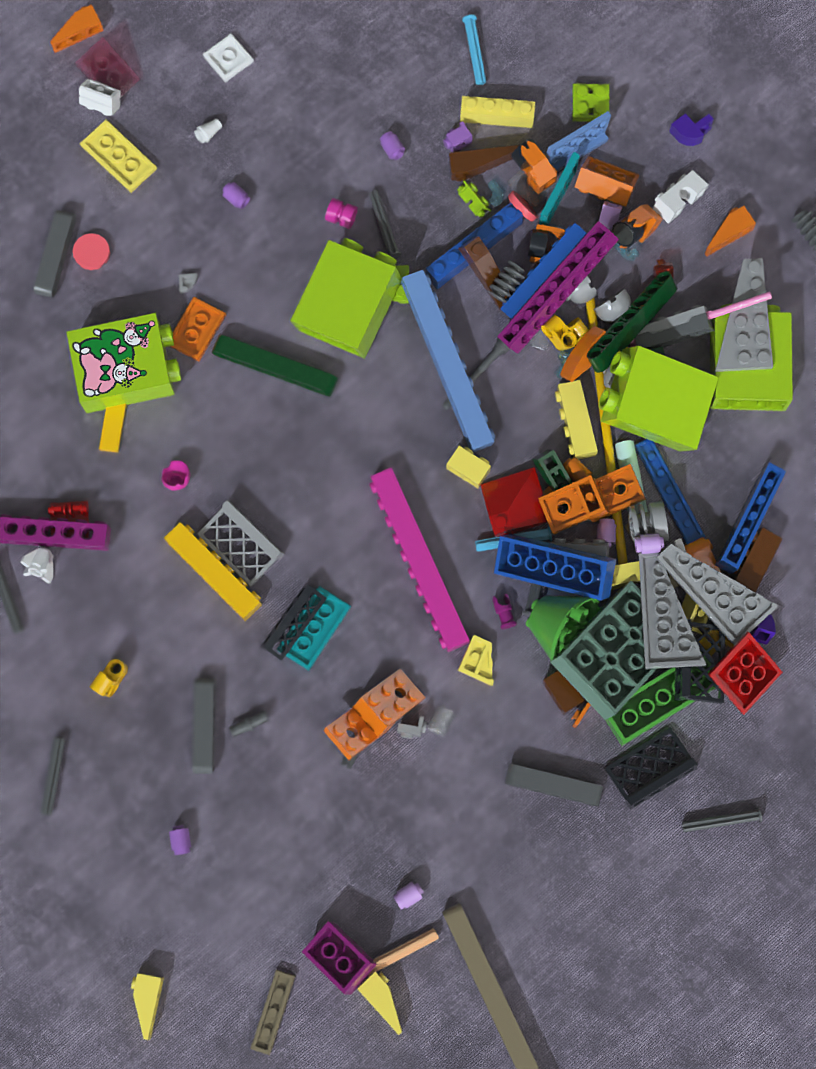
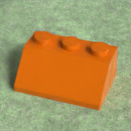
M588 156L580 169L575 188H578L582 193H591L598 199H607L614 204L626 207L640 175Z

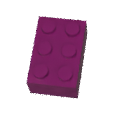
M330 921L324 925L302 951L343 994L351 995L377 965L336 923Z

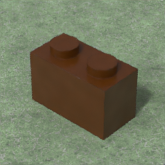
M559 671L553 673L542 682L563 715L585 701L583 696Z

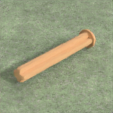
M431 929L373 959L377 965L368 976L370 977L374 972L438 940L439 937L436 930Z

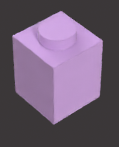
M604 201L599 222L612 231L613 225L619 220L622 206Z

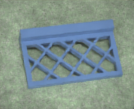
M608 111L548 147L546 158L557 172L566 167L573 152L578 153L581 158L608 141L609 138L605 134L611 118V114Z

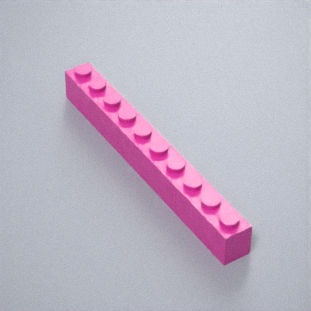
M392 467L370 476L371 483H369L371 491L373 494L377 493L379 499L376 501L381 511L384 510L386 513V517H384L388 528L392 527L394 534H392L393 540L402 549L399 553L403 562L407 561L410 567L407 569L410 578H415L417 585L415 589L418 596H423L425 603H423V607L426 613H430L433 618L430 622L434 631H438L441 636L438 640L442 649L446 648L447 652H451L469 644L466 631Z

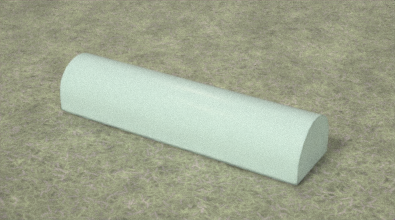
M627 440L615 444L619 469L631 464L644 493L634 441ZM646 500L634 505L636 514L639 513L640 504L643 505L645 512H648Z

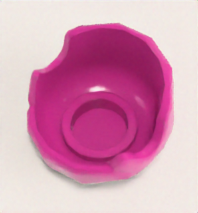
M173 460L167 468H163L161 480L166 488L172 491L181 490L190 481V470L183 461Z

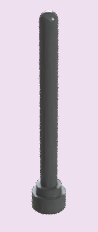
M500 339L494 344L491 354L469 376L473 383L499 355H505L510 350ZM449 399L443 404V408L446 410L451 407Z

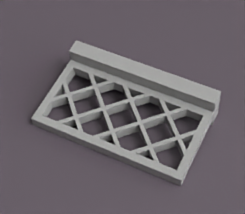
M227 500L198 535L252 587L278 559L280 560L284 556V553L232 502ZM225 513L229 517V525L219 526V518ZM216 528V539H208L204 535L209 529ZM219 528H229V539H219ZM232 528H241L243 538L233 539ZM229 541V552L222 553L219 550V542ZM233 541H243V552H233ZM246 541H254L256 543V552H246ZM246 554H256V565H246ZM259 554H267L271 560L266 565H259ZM233 555H243V565L235 566L233 564ZM246 568H256V576L252 580L246 576Z

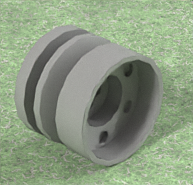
M662 501L649 503V512H645L643 505L640 504L638 514H636L634 505L629 506L628 524L634 543L635 537H639V535L659 533V536L663 537L664 541H669L667 519Z

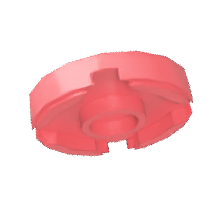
M512 191L509 194L508 199L516 209L522 212L526 219L533 222L538 218L535 210L517 192Z
M93 233L85 234L75 242L73 257L83 269L96 270L109 260L110 247L102 236Z

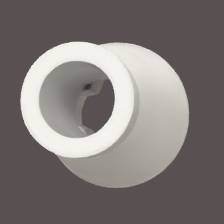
M214 119L200 125L194 131L195 136L201 143L208 142L222 128V124L218 119Z

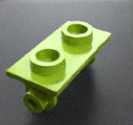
M464 180L465 186L462 185L457 189L458 195L466 204L471 200L473 201L468 207L475 216L481 218L485 215V210L491 212L492 210L488 206L490 204L489 201L477 193L479 191L477 186L473 182L469 183Z

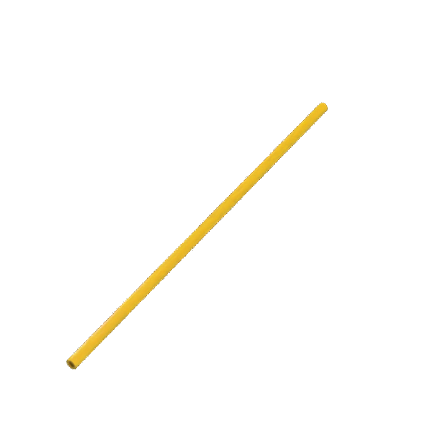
M595 298L586 302L589 330L593 326L598 327L597 314L594 311L596 307ZM594 371L599 405L600 397L606 387L604 386L603 372L597 373ZM599 409L601 422L603 410ZM601 422L608 474L616 470L611 425ZM618 486L615 490L617 494H619ZM619 511L612 514V518L617 525L616 550L618 565L628 563L622 513Z

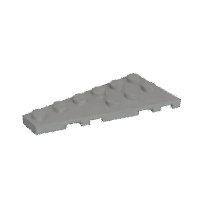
M762 258L743 259L732 304L766 293ZM767 300L730 312L715 372L772 369L773 359Z
M669 544L655 557L733 645L746 632L750 633L778 607L777 604L770 602L758 593L749 590L744 585L714 570L709 565L695 559L672 544Z
M639 553L645 668L706 666L667 571L655 558L659 553Z

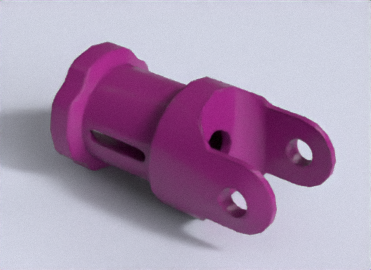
M504 594L506 605L498 604L496 596H493L494 609L496 614L499 615L501 622L500 628L504 630L516 626L517 622L514 621L511 612L513 608L508 594Z

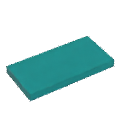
M573 152L541 212L539 225H549L577 172L580 158L578 153Z
M318 586L316 590L327 599L286 655L287 658L310 671L351 609L349 604L321 586ZM313 594L308 601L309 607L316 606L320 598ZM302 610L297 618L298 622H303L307 619L306 610ZM295 625L290 628L286 638L294 637L296 634ZM284 641L276 649L280 653L285 649Z

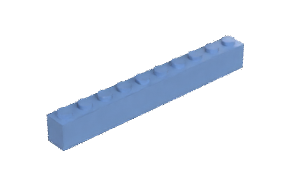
M421 270L402 277L401 285L469 449L476 452L492 446L495 434L486 423L488 418L485 411H481L479 406L481 404L478 394H474L472 389L474 387L471 377H467L465 372L467 370L466 364L463 359L460 360L458 355L460 353L459 347L456 342L453 343L451 328L445 324V314L443 309L438 307L436 292L431 290L429 275H425L424 271Z

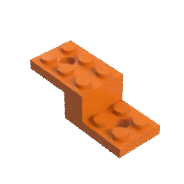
M631 464L597 479H594L592 475L538 498L553 534L588 519L594 523L646 500ZM618 485L626 487L623 494L616 493L615 490ZM561 504L568 505V511L564 514L559 513V506Z
M399 669L364 694L353 708L329 724L323 731L344 756L350 760L389 731L398 719L420 704L426 697L407 675ZM395 691H399L403 698L398 697ZM347 730L352 731L355 737L348 736Z

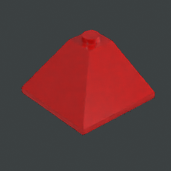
M535 467L481 484L487 512L496 537L514 534L548 523L538 499L544 495Z
M746 632L708 675L736 708L745 715L783 672L749 632Z

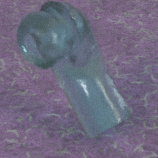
M492 180L488 183V187L493 192L489 202L493 206H499L502 203L504 192L498 183Z
M618 243L614 246L622 258L634 261L639 256L635 248L629 251L627 248H620Z
M562 350L558 353L561 366L554 374L559 379L562 378L560 373L570 355L568 351Z

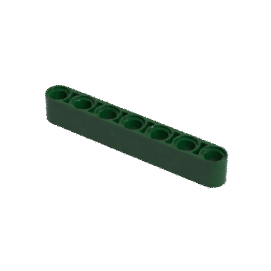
M665 271L658 274L634 300L629 309L616 320L588 351L587 358L595 372L605 371L610 366L614 355L618 351L622 352V349H625L676 293L678 287L670 272Z
M218 335L211 352L219 358L328 397L332 396L338 382V378L330 373L224 335Z

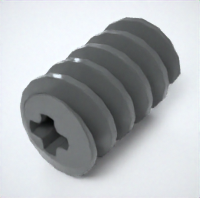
M804 210L792 219V223H797L796 228L801 229L800 234L805 235L804 239L809 241L808 245L810 247L814 246L813 251H815L816 216L811 217L814 213L813 210L809 212Z
M511 260L508 261L510 267L504 266L503 268L505 273L500 272L498 274L501 279H494L496 285L491 284L489 286L492 292L487 290L488 293L503 303H507L504 296L511 297L509 290L516 291L514 284H521L518 278L525 279L523 275L525 271Z

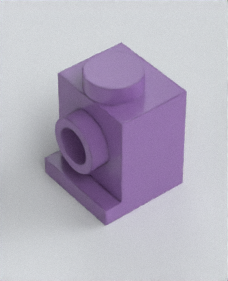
M462 121L459 128H453L446 134L443 143L448 150L458 152L472 144V134Z

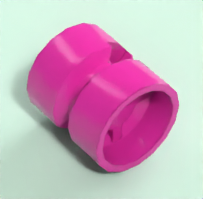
M332 198L326 211L325 220L334 224L339 222L340 226L351 229L358 212V207L349 203L344 205L343 201Z

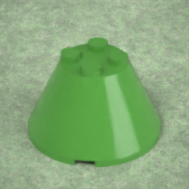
M547 595L540 600L536 599L532 603L531 608L533 610L526 621V626L531 630L551 661L601 609L598 606L599 600L585 596Z

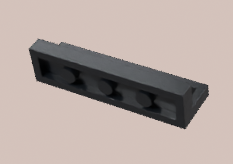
M309 584L304 585L260 647L282 661L327 598ZM313 593L320 600L316 606L309 607L308 598ZM300 610H306L307 619L303 622L297 621L296 614ZM295 625L296 634L294 637L286 638V628ZM284 641L285 649L279 655L272 648L276 642Z

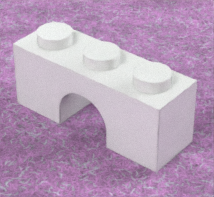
M693 170L687 175L683 174L678 179V183H672L665 193L661 192L655 198L656 203L653 210L668 224L680 215L686 205L682 199H685L692 205L704 194L709 185Z

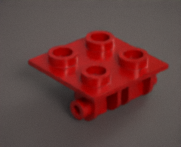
M88 501L50 503V507H48V513L52 521H57V518L68 519V522H75L77 519L86 520L89 523ZM51 528V535H53L55 528ZM74 529L67 532V537H71L74 534ZM89 531L86 533L85 538H89Z

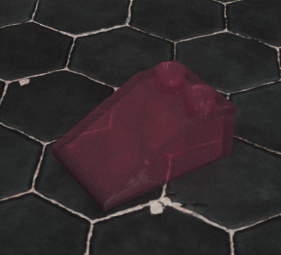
M103 37L74 63L88 79L120 90V98L140 80Z

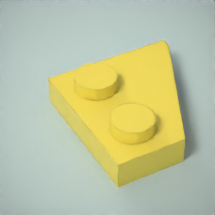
M472 635L457 671L493 686L492 643Z

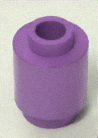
M390 131L381 136V146L388 157L395 160L400 159L404 155L405 148L397 135Z
M235 182L228 183L223 188V197L236 208L243 209L249 203L250 197L248 193Z
M184 825L172 827L173 831L169 832L174 855L190 853L189 828H184Z

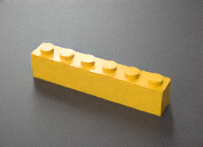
M180 522L164 537L165 541L246 622L262 606L259 601L261 599L255 591L250 592L246 588L248 586L241 577L237 579L233 575L234 570L228 564L224 566L219 561L221 557L214 550L210 552L206 548L208 546L201 537L197 539L193 535L195 533L188 524L184 526Z

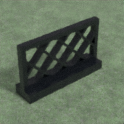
M687 619L691 631L692 627L698 628L703 634L700 638H695L700 651L703 653L702 657L705 656L711 665L707 669L703 666H697L702 672L697 678L692 674L691 667H675V700L683 701L686 699L723 704L724 692L711 679L708 671L713 666L715 667L725 656V635L716 625L691 622L690 619ZM711 630L719 631V639L716 642L708 634ZM703 637L712 645L707 650L699 643ZM713 647L719 653V658L716 661L708 653ZM703 675L711 682L706 689L698 681ZM694 683L702 691L698 696L691 695V686ZM712 686L717 689L718 698H713L708 693Z
M670 727L605 767V771L625 799L629 809L632 810L696 770L698 764L690 756ZM670 734L674 740L673 747L661 745L662 738ZM649 746L658 747L656 757L645 755L646 748ZM660 748L672 750L670 760L658 758ZM674 751L683 753L686 759L682 762L672 761ZM633 756L641 757L640 767L628 765L629 758ZM644 758L655 760L653 770L642 768ZM658 761L669 764L666 772L656 771ZM616 766L625 768L623 778L614 776L611 770ZM627 768L639 771L637 781L625 778ZM641 772L652 774L651 781L648 783L640 782ZM624 782L636 784L635 791L627 795L623 789Z

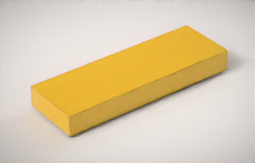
M126 404L106 408L99 445L100 451L119 453Z

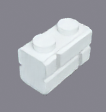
M86 79L79 87V104L91 110H98L104 115L113 116L120 108L121 91Z

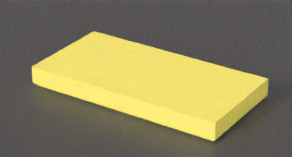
M107 120L102 122L80 143L81 147L130 193L157 170V166Z

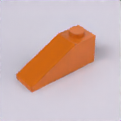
M92 4L76 11L53 37L50 43L55 53L104 31Z
M745 206L739 209L735 207L729 211L725 221L705 251L706 257L754 230L756 222Z

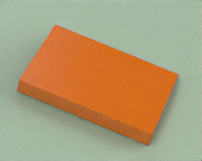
M193 297L172 332L175 345L169 347L200 362L225 319L226 313Z

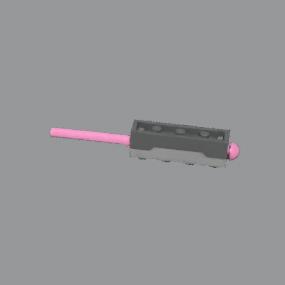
M769 291L713 311H709L705 306L696 305L689 311H678L671 317L657 318L656 322L648 323L629 345L631 347L641 346L649 350L659 347L664 348L712 332L714 328L711 319L772 299V294Z

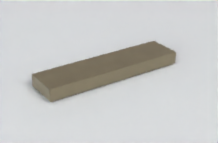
M276 969L251 1045L252 1050L267 1055L271 1054L295 975Z

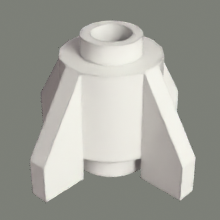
M42 547L25 554L20 561L26 566L23 575L29 576L32 574L42 577L47 583H51L53 579L54 558L51 551Z

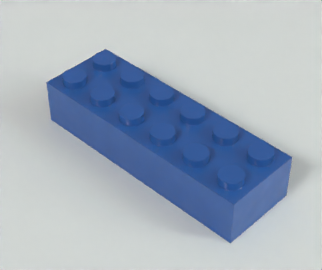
M505 534L499 538L494 574L597 600H604L610 597L616 559L514 534Z

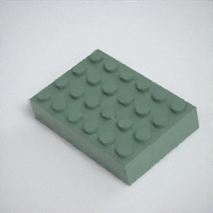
M632 581L622 586L551 661L555 668L605 720L616 715L657 669L645 668L641 590Z

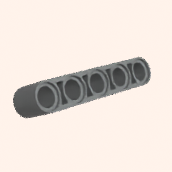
M56 210L54 213L34 284V294L55 297L76 222L75 213Z
M195 678L193 774L214 773L215 678Z
M509 764L505 778V784L598 807L603 791V786L514 764Z

